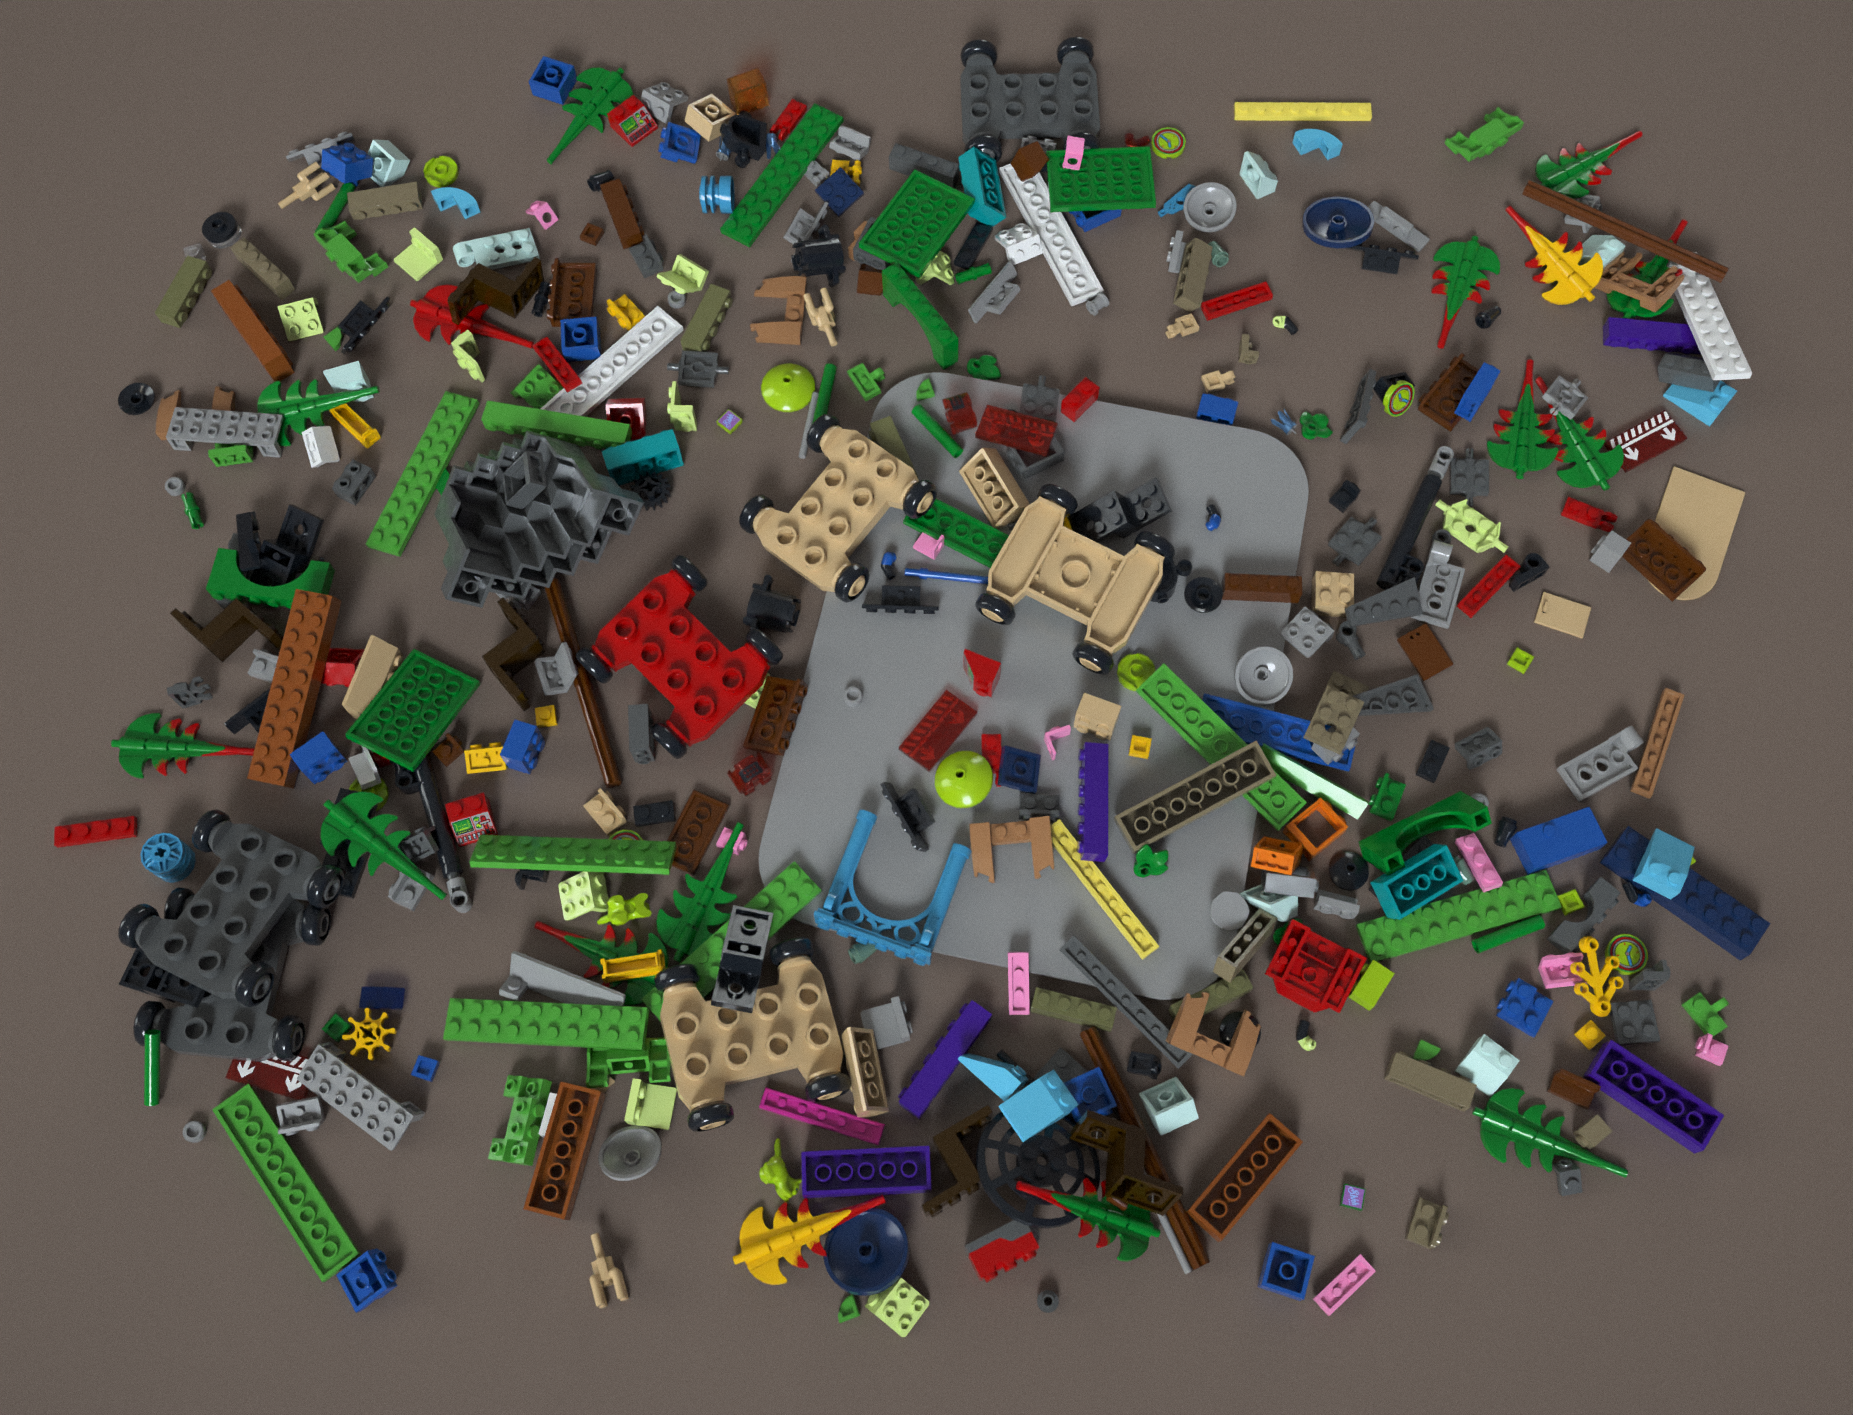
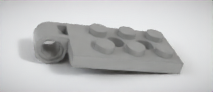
M1437 540L1433 541L1418 589L1423 614L1410 618L1445 629L1449 628L1465 572L1464 568L1447 563L1453 545ZM1434 586H1441L1444 592H1437ZM1430 602H1436L1439 608L1433 609L1430 606Z
M1631 725L1610 737L1607 741L1559 766L1556 770L1578 802H1581L1635 772L1638 767L1630 758L1628 752L1640 746L1644 741ZM1603 763L1606 770H1599L1596 764ZM1580 772H1587L1590 776V779L1584 780L1581 777Z

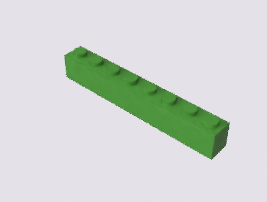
M488 400L481 419L485 429L489 431H503L507 434L515 433L525 436L528 430L568 443H574L578 446L586 445L596 449H607L623 445L630 441L632 437L630 424Z

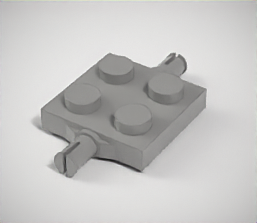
M1560 375L1555 379L1542 396L1548 404L1553 406L1550 410L1552 415H1557L1560 411L1562 415L1570 420L1576 415L1588 399L1577 388L1581 384L1580 380L1574 379L1571 383Z

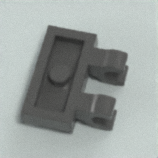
M200 676L193 678L190 684L179 682L171 687H167L168 695L183 709L201 704L202 700L213 698L211 693L204 694L206 690L211 689L209 684L197 687L199 683L204 682V679Z

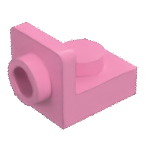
M724 827L716 843L718 848L724 849L733 830ZM740 832L733 847V854L739 856L740 851L745 850L748 843L745 832Z
M1710 1033L1699 1037L1695 1044V1048H1697L1695 1056L1718 1066L1723 1065L1728 1045L1712 1039L1713 1035Z

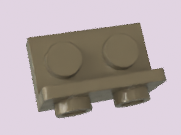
M1421 1197L1418 1198L1405 1239L1428 1249L1439 1246L1442 1239L1441 1227L1447 1223L1449 1213H1447L1448 1206H1440Z

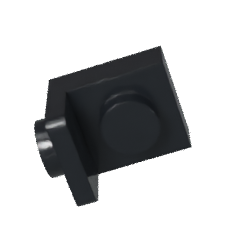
M1346 479L1342 487L1330 498L1329 503L1344 513L1356 501L1361 490L1355 483Z
M1131 1051L1127 1072L1148 1076L1151 1079L1157 1080L1158 1074H1160L1162 1069L1161 1060L1153 1054Z

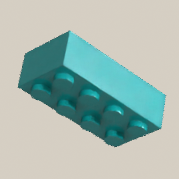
M972 147L958 157L964 193L975 199L968 215L982 224L993 227L1007 218L997 163L995 159Z
M673 429L663 430L658 434L644 436L642 439L628 441L623 445L609 447L601 451L610 478H614L618 486L633 482L634 479L639 480V474L644 477L647 471L649 475H652L654 471L658 474L684 465Z
M1433 844L1406 860L1404 868L1390 875L1384 873L1370 883L1386 917L1400 920L1463 882V879L1447 845Z

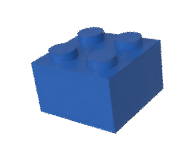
M543 56L528 82L534 96L563 105L577 81V75L573 65Z
M352 143L330 146V148L322 149L321 169L344 184L372 177L373 157Z
M597 317L560 320L562 353L567 362L595 360L601 356L600 326Z
M514 720L500 756L508 768L530 774L532 769H535L537 766V757L539 752L544 749L545 739L537 726Z
M324 731L289 754L299 769L314 785L324 781L330 773L341 769L348 762Z
M1274 1242L1269 1243L1257 1287L1298 1301L1304 1300L1315 1256Z

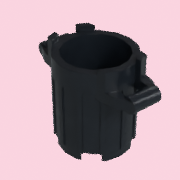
M824 224L818 229L819 239L798 241L793 244L792 248H796L795 255H791L794 271H799L800 274L798 276L807 277L826 274L829 286L834 287L839 283L840 273H845L846 267L843 266L844 255L842 245L838 239L840 238L839 234H830L828 225Z
M765 575L763 585L754 583L752 586L754 589L748 603L746 617L743 618V623L746 626H750V630L753 628L760 629L761 626L784 633H793L790 627H796L800 610L796 608V603H801V599L793 595L771 590L774 580L770 575Z

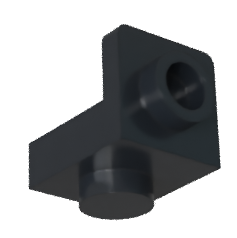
M520 869L516 873L515 883L520 890H524L527 879L547 883L548 874L545 870Z

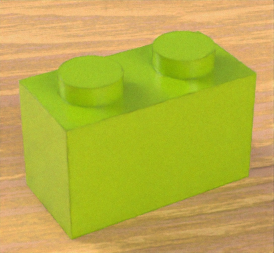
M1375 960L1363 965L1360 971L1362 976L1359 981H1355L1351 989L1352 992L1348 996L1368 1011L1375 1006L1395 974Z

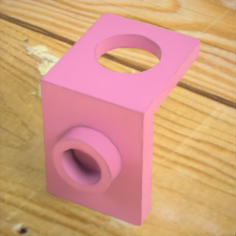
M1067 137L1063 168L1080 170L1084 154V138ZM1075 158L1078 162L1075 165H1071L1068 163V159Z
M535 201L526 210L527 214L536 216L545 230L559 220L547 202ZM546 212L551 215V220L548 223H545L542 219L543 214Z
M922 532L913 545V549L935 560L944 547V535H941L936 540Z
M1070 725L1064 727L1056 726L1045 733L1044 741L1052 760H1055L1056 751L1051 741L1070 735Z

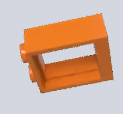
M1319 798L1287 824L1282 832L1291 842L1303 844L1302 854L1308 861H1311L1344 834L1348 826L1345 819L1333 811V807L1328 801ZM1316 810L1336 830L1334 834L1318 847H1315L1297 828L1300 823Z
M1264 836L1254 847L1251 867L1292 875L1301 863L1303 844Z

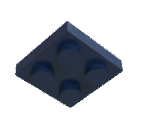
M841 167L815 190V193L824 202L829 203L827 206L838 217L864 195L860 187Z
M1006 745L1003 746L998 785L1032 794L1036 793L1041 755Z

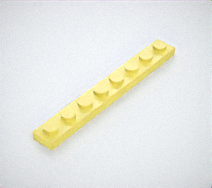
M1234 103V120L1371 121L1372 119L1371 103Z
M1059 819L1051 826L1055 849L1142 960L1157 950L1159 945L1094 862L1081 860V853L1077 852L1078 842Z

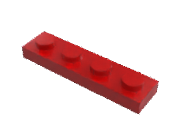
M1265 281L1202 302L1200 308L1208 321L1272 300L1273 294Z
M548 337L532 345L534 351L567 393L582 384L581 379Z
M1505 555L1456 607L1472 618L1521 566L1508 555Z
M135 816L54 827V846L57 848L137 837V817Z

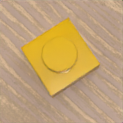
M554 705L535 708L538 728L557 725L556 708Z
M1132 735L1128 756L1148 759L1152 738Z
M1592 1020L1588 1021L1574 1034L1588 1050L1592 1049L1606 1036Z

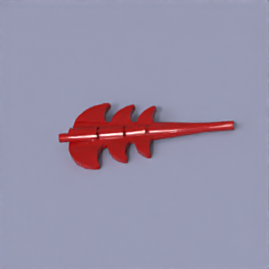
M436 286L430 289L423 299L419 301L412 299L410 302V306L416 308L413 316L414 327L420 337L428 342L431 341L434 329L441 325L442 337L448 345H451L452 337L457 330H461V334L468 329L472 334L475 333L513 342L530 349L533 348L534 342L515 336L482 320L484 313L489 309V306L486 304L475 307L459 325L453 323L448 305V297L451 293H454L458 288L457 286Z

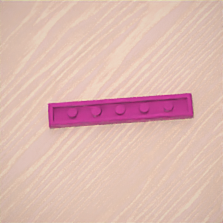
M767 1087L759 1105L760 1109L877 1146L880 1144L885 1124L866 1118H859L856 1115Z

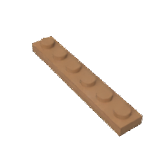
M1668 688L1663 690L1634 777L1631 792L1648 799L1652 797L1684 694Z

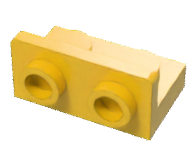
M625 294L614 302L610 299L606 300L608 305L607 311L612 317L615 316L619 325L623 329L626 328L629 331L645 317Z
M501 742L489 743L487 747H482V744L470 745V748L464 751L467 774L507 770L508 767L500 756L504 745H501Z

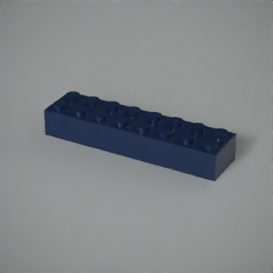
M1627 826L1620 832L1599 863L1626 882H1632L1636 889L1644 894H1649L1652 900L1738 960H1742L1752 953L1771 923L1691 868H1689L1688 876L1681 892L1672 899L1633 881L1650 840L1630 826Z

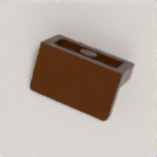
M1559 1069L1553 1073L1547 1092L1587 1110L1590 1108L1594 1094L1600 1091L1601 1086L1569 1071Z

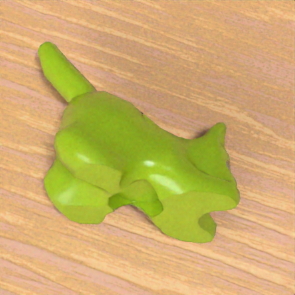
M640 893L628 900H624L622 895L612 896L607 902L608 914L597 920V924L611 922L613 925L619 926L632 919L650 917L652 912L650 911L649 904L645 902L648 899V895Z
M777 1138L774 1144L775 1155L763 1164V1167L759 1170V1176L765 1184H774L778 1196L784 1202H788L789 1198L798 1193L802 1179L790 1177L785 1162L782 1159L780 1139Z

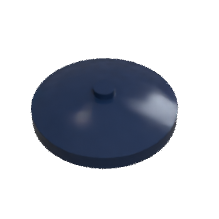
M1327 197L1317 200L1307 207L1303 214L1302 227L1306 236L1319 245L1329 248H1349L1363 243L1370 237L1374 227V216L1371 210L1360 201L1348 197Z
M871 1208L830 1230L824 1245V1250L827 1252V1255L823 1256L824 1264L832 1280L844 1291L860 1296L877 1294L891 1287L903 1274L909 1259V1239L905 1229L896 1217L882 1209Z

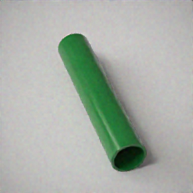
M350 182L343 183L315 232L321 228L333 227L348 202L347 193L354 192L355 190L353 184Z
M825 364L813 422L818 417L828 413L837 367L833 364Z
M921 404L916 405L912 409L911 413L953 458H957L963 453L964 449Z
M1540 915L1534 916L1472 940V946L1476 953L1484 952L1544 929V920Z
M155 1029L145 1031L144 1105L146 1106L160 1104L161 1031Z

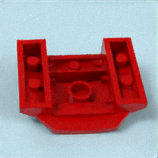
M1291 919L1265 975L1273 979L1278 994L1314 1013L1328 1008L1340 1013L1367 958L1349 948L1345 949L1311 931V928Z

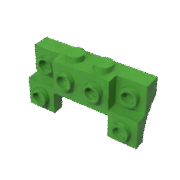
M1497 107L1494 112L1485 115L1484 120L1487 124L1472 132L1469 138L1458 131L1454 137L1447 138L1445 144L1455 155L1460 153L1470 162L1476 157L1481 158L1486 154L1490 155L1497 147L1504 146L1509 140L1508 137L1522 129L1524 122L1518 116L1509 115Z
M345 220L336 226L321 228L313 234L315 239L327 251L325 254L331 262L335 261L336 266L342 273L345 271L358 283L371 274L376 277L388 268L387 263L377 253L368 258H363L362 254L349 242L357 234Z
M665 1037L647 1038L644 1050L587 1048V1088L608 1087L610 1075L649 1071L650 1083L671 1081L672 1066Z
M508 1075L503 1096L514 1098L505 1139L493 1138L488 1156L489 1160L528 1166L533 1165L539 1140V1130L552 1081Z

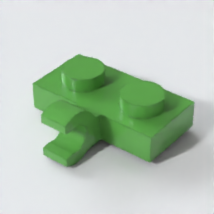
M861 363L847 371L849 378L865 402L881 394V389L876 384V382L885 379L881 367L869 373L864 364Z
M1699 992L1682 1004V1007L1705 1035L1710 1033L1714 1037L1728 1027L1717 1014L1718 1011L1729 1004L1724 997L1710 1005Z

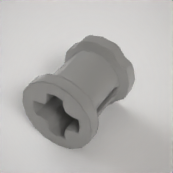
M1099 292L1092 301L1086 302L1087 310L1094 316L1098 314L1100 309L1109 306V300L1102 292Z

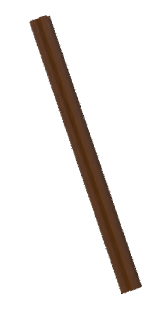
M1532 180L1528 181L1522 193L1526 197L1719 283L1722 282L1729 270L1724 265Z
M553 578L550 587L544 588L561 643L567 642L568 648H571L572 660L578 669V674L573 682L606 788H613L614 786L621 785L622 780L588 671L576 659V653L580 650V646L560 582L557 578Z
M1096 1026L1084 1030L1080 1033L1082 1041L1095 1067L1100 1068L1117 1104L1115 1109L1121 1121L1146 1130ZM1146 1131L1144 1169L1147 1175L1171 1182ZM1179 1199L1166 1214L1193 1270L1209 1263L1210 1260Z

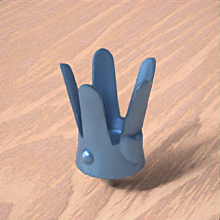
M773 133L766 134L767 159L771 158V147H773L775 154L779 151L778 148L780 149L777 143V136Z
M720 136L719 149L716 152V156L720 161H727L732 151L726 147L724 142L721 145Z
M1285 409L1284 412L1287 417L1281 411H1278L1279 419L1283 424L1275 419H1271L1272 424L1282 429L1286 435H1289L1292 431L1296 434L1294 429L1297 427V424L1290 419Z

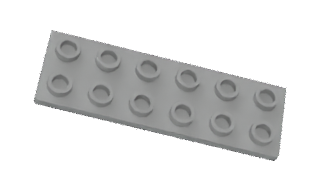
M175 407L166 439L174 450L192 451L193 443L191 441L257 446L263 456L281 457L283 451L277 439L283 416L280 414Z
M513 951L511 954L510 976L499 990V995L514 1001H519L525 991L530 989L567 1004L624 1006L626 997L625 994L517 951Z
M332 1042L318 1044L297 1077V1080L390 1151L394 1150L411 1122L421 1120L425 1112L410 1101L398 1103L343 1061L346 1053Z

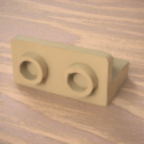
M599 788L597 790L599 794L583 806L609 837L627 822L624 817L626 813L620 805L616 807L613 804L614 798L608 791L604 793Z

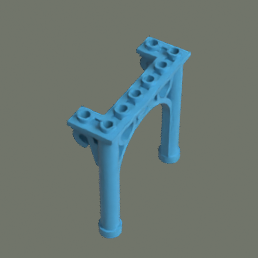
M859 810L856 816L857 822L822 909L818 908L814 912L815 923L818 924L817 927L826 931H829V929L837 931L836 934L842 937H854L861 944H873L880 951L886 952L889 950L895 952L894 955L899 958L905 959L909 957L914 959L913 962L918 965H930L932 950L966 859H969L972 851L961 844L954 843L952 845L933 900L923 913L908 920L896 921L881 918L868 911L860 903L854 891L853 881L855 872L877 820L875 814L866 810ZM847 888H849L852 901L842 904ZM849 907H857L860 917L855 921L844 918L843 911ZM864 916L867 917L866 922L872 926V931L858 927L863 922ZM927 918L923 931L920 934L915 924ZM910 926L915 932L916 937L912 941L901 939L898 936L899 930ZM891 927H896L894 929L895 940L880 934L883 931L891 930Z

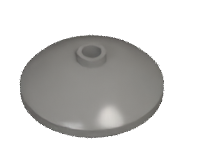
M1207 182L1194 187L1187 194L1183 210L1187 222L1193 228L1202 232H1216L1224 229L1232 222L1236 214L1237 204L1233 193L1226 186Z
M1269 646L1255 647L1247 651L1239 659L1234 673L1235 684L1239 693L1248 701L1259 705L1271 704L1283 698L1289 691L1293 681V668L1287 656L1280 650ZM1262 670L1263 676L1258 677V672Z
M639 1125L624 1127L611 1134L602 1144L598 1155L599 1165L604 1174L611 1179L618 1181L634 1180L644 1176L656 1166L661 1157L662 1144L656 1132L648 1127Z

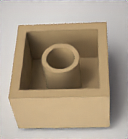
M710 94L688 105L685 122L709 142L721 136V124H727L736 113L716 96Z
M1316 571L1312 579L1311 610L1318 616L1346 617L1345 608L1354 605V574Z
M1084 693L1076 712L1074 728L1081 733L1094 734L1095 737L1101 740H1111L1118 722L1121 706Z

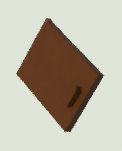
M1426 623L1397 639L1423 681L1453 665V662Z

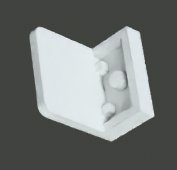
M1019 223L1009 230H1002L999 234L995 235V240L1006 250L1008 262H1012L1013 265L1043 254L1039 234L1027 224Z

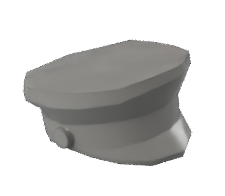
M1230 891L1220 893L1212 900L1210 907V916L1213 923L1226 931L1243 927L1250 912L1244 898L1238 893Z

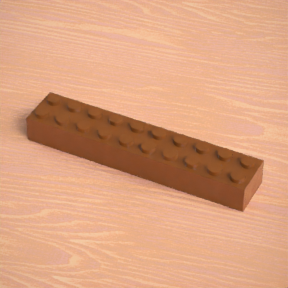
M299 589L295 591L247 779L292 789L295 787L299 767L289 754L306 743L342 602L334 596Z

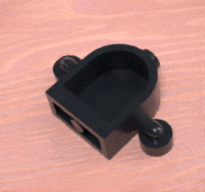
M742 110L738 115L732 116L727 124H721L720 133L722 140L728 149L738 154L735 158V164L738 167L746 168L750 163V158L759 161L766 152L767 123L753 119L748 111Z
M1172 559L1169 563L1163 564L1162 581L1151 601L1158 603L1167 602L1175 592L1178 576H1188L1191 574L1192 563L1189 560L1183 559L1175 566Z

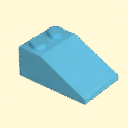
M1721 380L1714 392L1672 384L1663 397L1710 427L1736 394L1737 390Z
M1656 828L1633 881L1669 899L1674 898L1681 892L1688 876L1695 847Z
M971 1053L961 1055L958 1058L964 1066L1004 1102L1018 1093L1028 1081V1078L1025 1076L1027 1073L1018 1065L1015 1067L1008 1063Z
M1053 1069L998 1107L1021 1141L1024 1142L1067 1116L1078 1106V1103Z

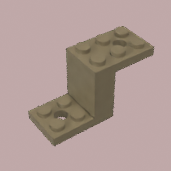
M1333 670L1303 738L1340 755L1364 704V701L1353 696L1368 691L1369 686ZM1325 725L1334 726L1335 731H1326Z

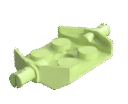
M1439 499L1435 506L1444 511L1443 529L1447 530L1456 539L1477 553L1494 547L1503 553L1508 549L1509 546L1499 539L1501 522L1496 525L1467 505V499L1452 505H1448ZM1465 526H1472L1475 531L1469 532Z

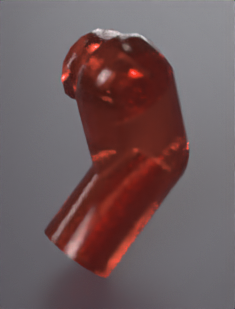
M1131 133L1124 136L1125 144L1130 147H1143L1150 144V139L1147 135L1139 139L1134 138V135Z

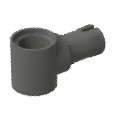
M1345 621L1341 623L1336 633V639L1339 643L1349 648L1354 660H1358L1364 657L1366 653L1358 642L1356 626L1349 627L1348 622ZM1342 631H1347L1350 635H1346Z

